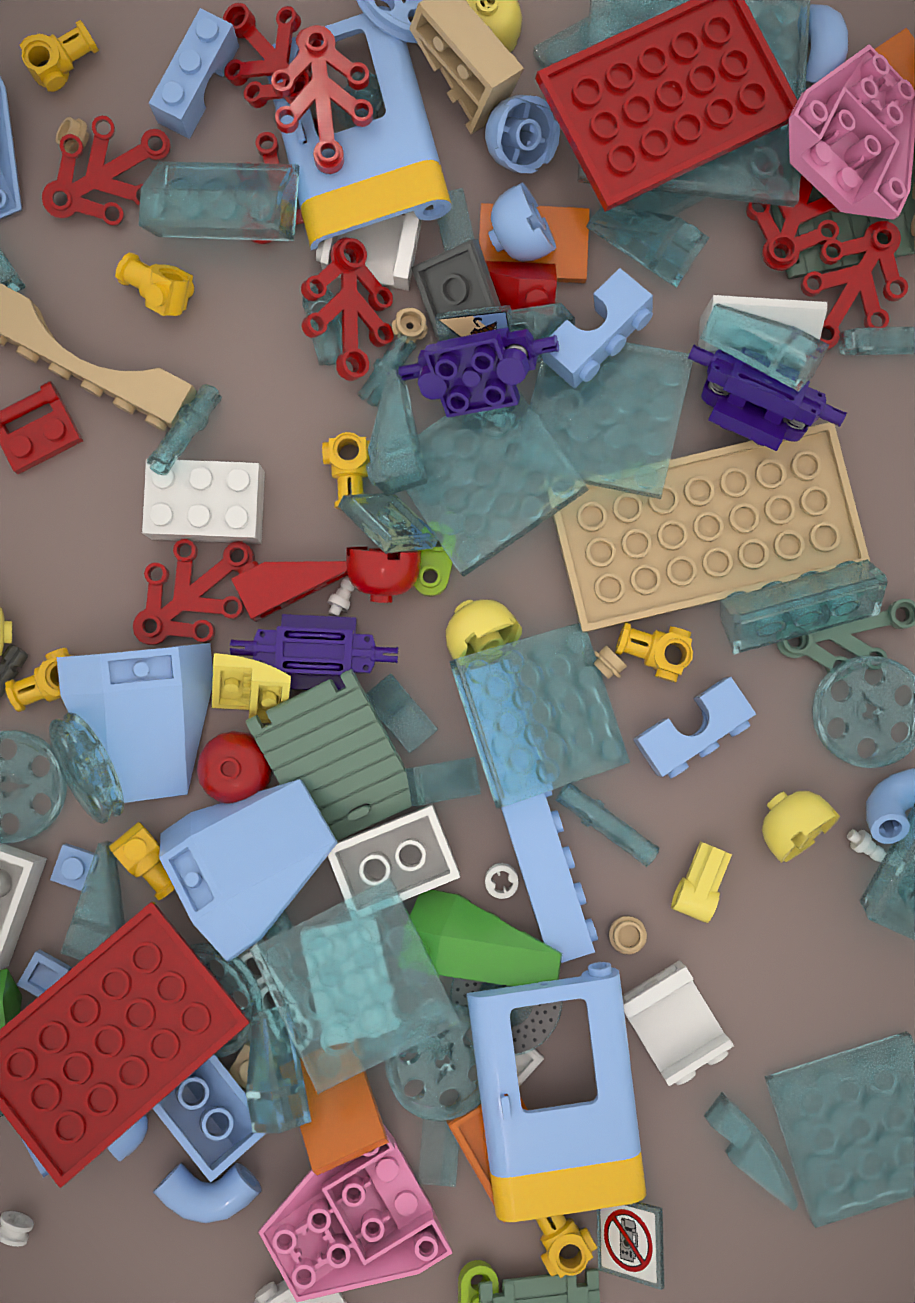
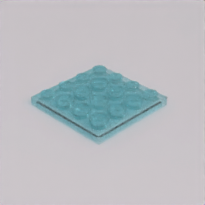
M549 328L547 337L553 334L557 329ZM626 342L619 353L615 356L609 355L600 364L599 371L590 381H582L574 389L544 363L542 358L515 461V469L661 499L694 361L687 359L688 353Z
M519 390L520 400L518 405L449 418L445 415L385 458L463 577L589 490Z
M580 622L460 657L449 662L496 809L630 763L601 672L594 665L596 657L588 632L582 633Z
M392 878L250 949L317 1094L460 1023L458 1013Z
M903 1032L765 1076L807 1212L815 1228L915 1196V1045L911 1034Z

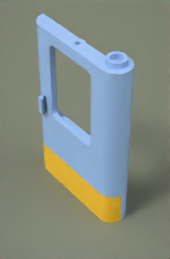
M378 6L384 11H391L390 7ZM364 13L325 26L334 35L335 42L360 33L366 35L386 113L383 117L372 120L368 126H354L334 133V139L342 146L344 153V164L334 174H325L318 170L315 165L313 151L316 144L320 141L311 108L301 117L298 128L294 132L288 134L281 132L310 249L318 248V244L325 239L414 211L418 219L435 220L443 217L451 210L452 204L407 42L384 33ZM296 37L292 38L289 64L298 55L299 48L296 44ZM267 76L269 84H272V76ZM286 99L273 100L276 111L282 106H290ZM286 115L280 121L283 124H290L294 118ZM325 149L322 152V155L326 158H330L335 154L333 149ZM433 205L434 209L425 210L426 207Z
M597 962L590 964L588 970L584 971L579 977L467 993L496 1217L504 1222H519L628 1205L643 1200L646 1197V1186L619 970L612 968L610 963ZM573 999L585 1000L597 1088L596 1098L592 1101L534 1110L523 1109L521 1107L510 1022L511 1011L525 1006Z

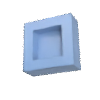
M67 843L63 844L50 880L87 892L90 890L102 855Z
M39 949L34 953L17 986L39 997L73 967Z

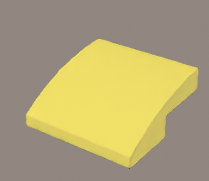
M214 653L212 708L249 710V718L258 715L262 723H271L266 710L289 699L291 676L256 660Z

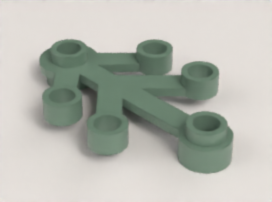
M854 576L845 581L843 586L844 595L826 625L811 628L822 607L827 606L833 600L831 588L820 584L810 589L808 593L809 602L796 622L784 624L778 630L776 645L779 651L786 657L800 658L806 655L824 666L828 675L835 679L844 678L850 674L852 669L851 662L844 656H833L817 645L816 642L829 639L859 657L865 668L878 670L887 663L885 651L877 647L872 648L851 634L887 625H892L896 629L915 626V602L911 599H900L891 603L886 611L848 619L858 600L865 596L869 590V584L865 578ZM853 581H857L861 585V592L859 594H855L851 590V583ZM818 589L823 590L826 594V600L823 603L818 602L815 598V593ZM898 608L903 609L906 613V618L903 622L896 618L895 613ZM791 633L798 635L800 639L797 647L791 646L788 642V637ZM872 652L877 653L880 658L876 666L872 665L869 661V656ZM837 660L841 661L844 665V671L841 674H837L833 669V665Z

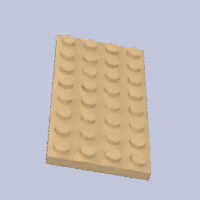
M830 422L808 427L807 432L797 442L783 439L777 451L758 445L752 440L557 486L546 491L581 633L871 564L835 424Z

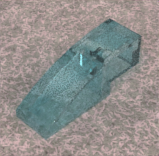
M721 1092L704 1117L711 1127L731 1142L725 1150L727 1156L733 1164L794 1211L798 1206V1202L780 1159L743 1110Z

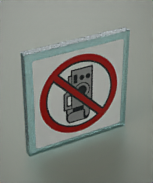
M637 1202L597 1209L598 1270L653 1288L664 1289L663 1208Z

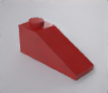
M486 261L503 311L520 315L554 316L557 287L556 264Z
M253 561L240 567L237 570L239 575L231 578L250 618L257 622L348 575L346 561L263 562L261 564Z

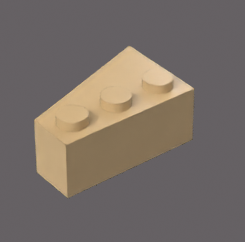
M422 0L417 5L409 29L434 72L438 69L441 70L451 87L447 94L452 103L459 101L470 120L465 125L470 134H473L486 125L492 110L502 100L511 96L524 68L495 36L491 28L469 6L466 0Z

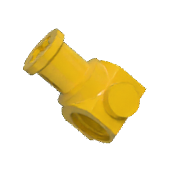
M81 20L76 22L74 29L59 38L54 34L50 36L36 34L26 37L19 44L22 49L21 57L28 71L40 86L46 87L48 92L57 91L65 85L69 77V71L74 69L72 62L90 51L94 54L99 51ZM49 60L44 66L38 67L42 61Z
M130 252L125 254L117 265L115 277L118 279V282L127 286L130 284L139 289L140 296L145 299V306L162 316H178L182 314L183 310H186L188 298L194 293L193 275L171 265L153 264L149 266L143 263L138 255Z
M351 432L341 433L335 438H329V442L322 443L323 464H331V476L337 479L338 500L334 502V507L342 510L367 508L368 501L364 499L363 478L368 477L369 463L376 462L375 441L367 440L366 437H359ZM346 445H354L359 449L358 455L352 460H344L339 456L341 449ZM350 482H351V490H352V494H351V495H350V490H349V483H350Z
M625 622L617 640L615 654L621 655L624 652L643 658L644 665L653 667L656 670L655 677L676 683L678 676L682 675L683 669L690 664L693 658L691 632L670 626L668 633L655 630L653 634L631 628V624ZM668 645H675L681 650L682 657L677 665L669 663L665 658L664 653Z
M67 648L47 653L45 655L47 660L34 669V675L19 681L11 679L5 682L8 699L17 712L24 711L26 705L44 698L48 702L61 698L56 657L73 656L69 655Z
M137 822L109 845L114 856L135 878L142 876L155 890L154 897L158 901L175 890L159 859L160 845L143 824Z
M564 1215L551 1216L553 1222L548 1217L535 1219L543 1232L540 1240L546 1252L540 1256L549 1274L552 1277L558 1274L560 1279L565 1275L574 1276L580 1274L586 1268L588 1261L594 1258L592 1252L598 1249L588 1228L585 1227L580 1230L572 1218H565ZM568 1244L579 1248L577 1255L571 1259H565L559 1255L561 1249Z

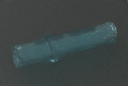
M208 384L202 385L193 400L180 409L178 420L147 459V464H152L149 468L153 472L163 476L167 475L195 434L206 427L209 422L208 417L210 413L220 403L222 398L221 395H218L219 391L215 387Z
M570 781L566 783L557 795L555 801L581 818L583 825L586 827L592 826L613 843L635 857L645 867L649 866L659 853L660 847L647 840L628 824L609 812V810L604 808L605 803L599 799L594 800L587 796Z

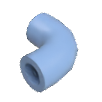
M819 4L807 6L797 19L799 37L803 41L811 43L810 54L802 81L815 84L846 61L848 29L842 14L832 7Z
M915 768L890 775L878 783L866 801V821L873 838L877 842L893 844L901 841L908 834L910 824L905 811L915 807Z
M180 1163L159 1183L153 1193L166 1207L183 1219L210 1223L230 1218L248 1206L262 1192V1189L255 1176L240 1163H235L220 1179L214 1182L200 1181Z

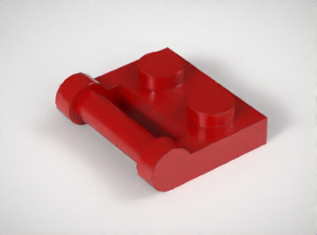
M51 381L41 385L40 391L0 410V446L13 471L17 474L83 442L60 394ZM48 403L53 409L52 412L9 433L6 427L7 424Z

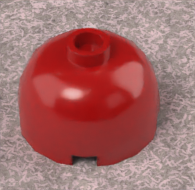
M368 546L346 547L347 575L350 582L359 592L370 594L371 602L392 603L394 595L406 593L414 586L418 579L421 551L412 549L385 552V547L369 548V550Z
M240 731L218 734L207 742L199 755L197 764L200 785L208 796L220 803H235L265 790L271 782L273 772L253 735Z

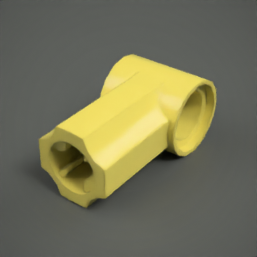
M700 841L686 878L683 877L675 890L671 909L708 923L717 908L720 896L718 889L732 854Z

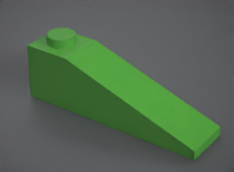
M431 889L419 894L406 923L398 967L434 975L518 986L559 980L562 953L530 934L520 931L500 920V917L495 914L486 912L472 904L470 900L460 894Z

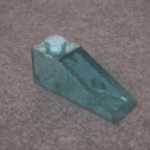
M601 206L586 226L676 288L689 272L710 238L699 231L697 227L687 223L680 217L624 206H617L606 212Z
M719 303L714 305L700 336V339L798 392L812 379L829 347V344L797 327Z
M396 369L388 371L368 446L370 464L366 465L371 484L377 486L387 496L429 483L407 383L403 381Z
M105 841L98 843L61 949V954L83 960L125 924L117 858L109 848V845L113 842Z
M290 1003L253 1013L246 1097L253 1133H282L312 1122Z

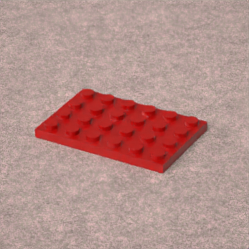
M745 0L687 1L537 71L535 77L605 212L789 124V117L798 101Z
M150 902L0 1029V1111L59 1188H62L248 1026L251 1021L155 902Z

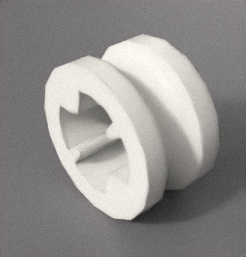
M497 863L489 868L485 876V885L489 894L495 898L505 899L516 892L519 884L518 875L512 866L506 863ZM500 871L508 873V880L512 883L508 889L503 886V891L495 889L496 883L491 878L496 872L498 876H500Z
M3 1212L0 1216V1242L17 1247L26 1245L29 1238L26 1232L32 1230L34 1221L29 1216L20 1212Z

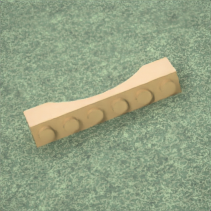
M0 283L1 346H5L6 342L17 346L16 353L27 360L37 363L38 359L49 363L48 370L59 377L69 380L70 376H73L83 381L80 387L97 397H101L102 393H105L115 398L113 404L129 414H133L137 410L147 415L145 421L165 432L167 427L177 432L180 430L199 395L193 385L161 368L144 371H118L98 367L79 359L57 342L47 327L41 310L29 298Z

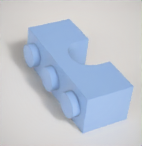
M201 8L199 9L148 103L158 124L190 139L206 110L204 93L210 77L213 73L223 77L225 66L233 60L240 47L233 24Z
M621 268L593 293L595 311L605 319V322L595 330L584 331L566 320L549 336H557L559 352L542 354L543 362L574 389L582 381H590L599 371L600 364L609 355L615 356L619 353L626 343V338L635 329L638 331L643 329L652 318L653 295Z
M732 677L721 679L693 698L701 709L703 716L702 724L694 734L689 736L681 734L676 730L670 719L665 718L633 738V741L657 776L664 777L668 775L671 779L679 775L689 767L686 763L687 760L696 754H699L701 758L707 756L720 746L717 740L728 733L731 737H734L751 726L748 720L755 716L756 713Z

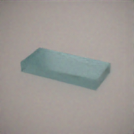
M463 188L448 191L452 204L451 210L443 217L437 219L444 252L474 239Z

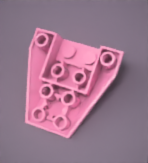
M867 45L805 90L799 97L789 117L790 164L840 212L893 220L900 215L911 189L915 143V90L910 82L904 80L889 65L883 55L878 54L870 45Z
M385 1125L384 1128L389 1143L318 1176L311 1169L259 1229L260 1237L296 1302L417 1275L453 1253L429 1199L395 1138Z

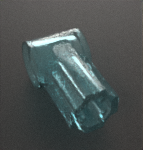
M316 286L310 288L313 293L318 294ZM327 288L326 294L313 302L308 301L303 296L302 306L306 317L314 313L311 311L314 304L318 302L328 303L334 297L332 291ZM339 314L327 324L325 333L317 338H312L319 365H334L338 356L343 353L342 325ZM311 320L310 323L312 328L318 331L319 327L317 322Z

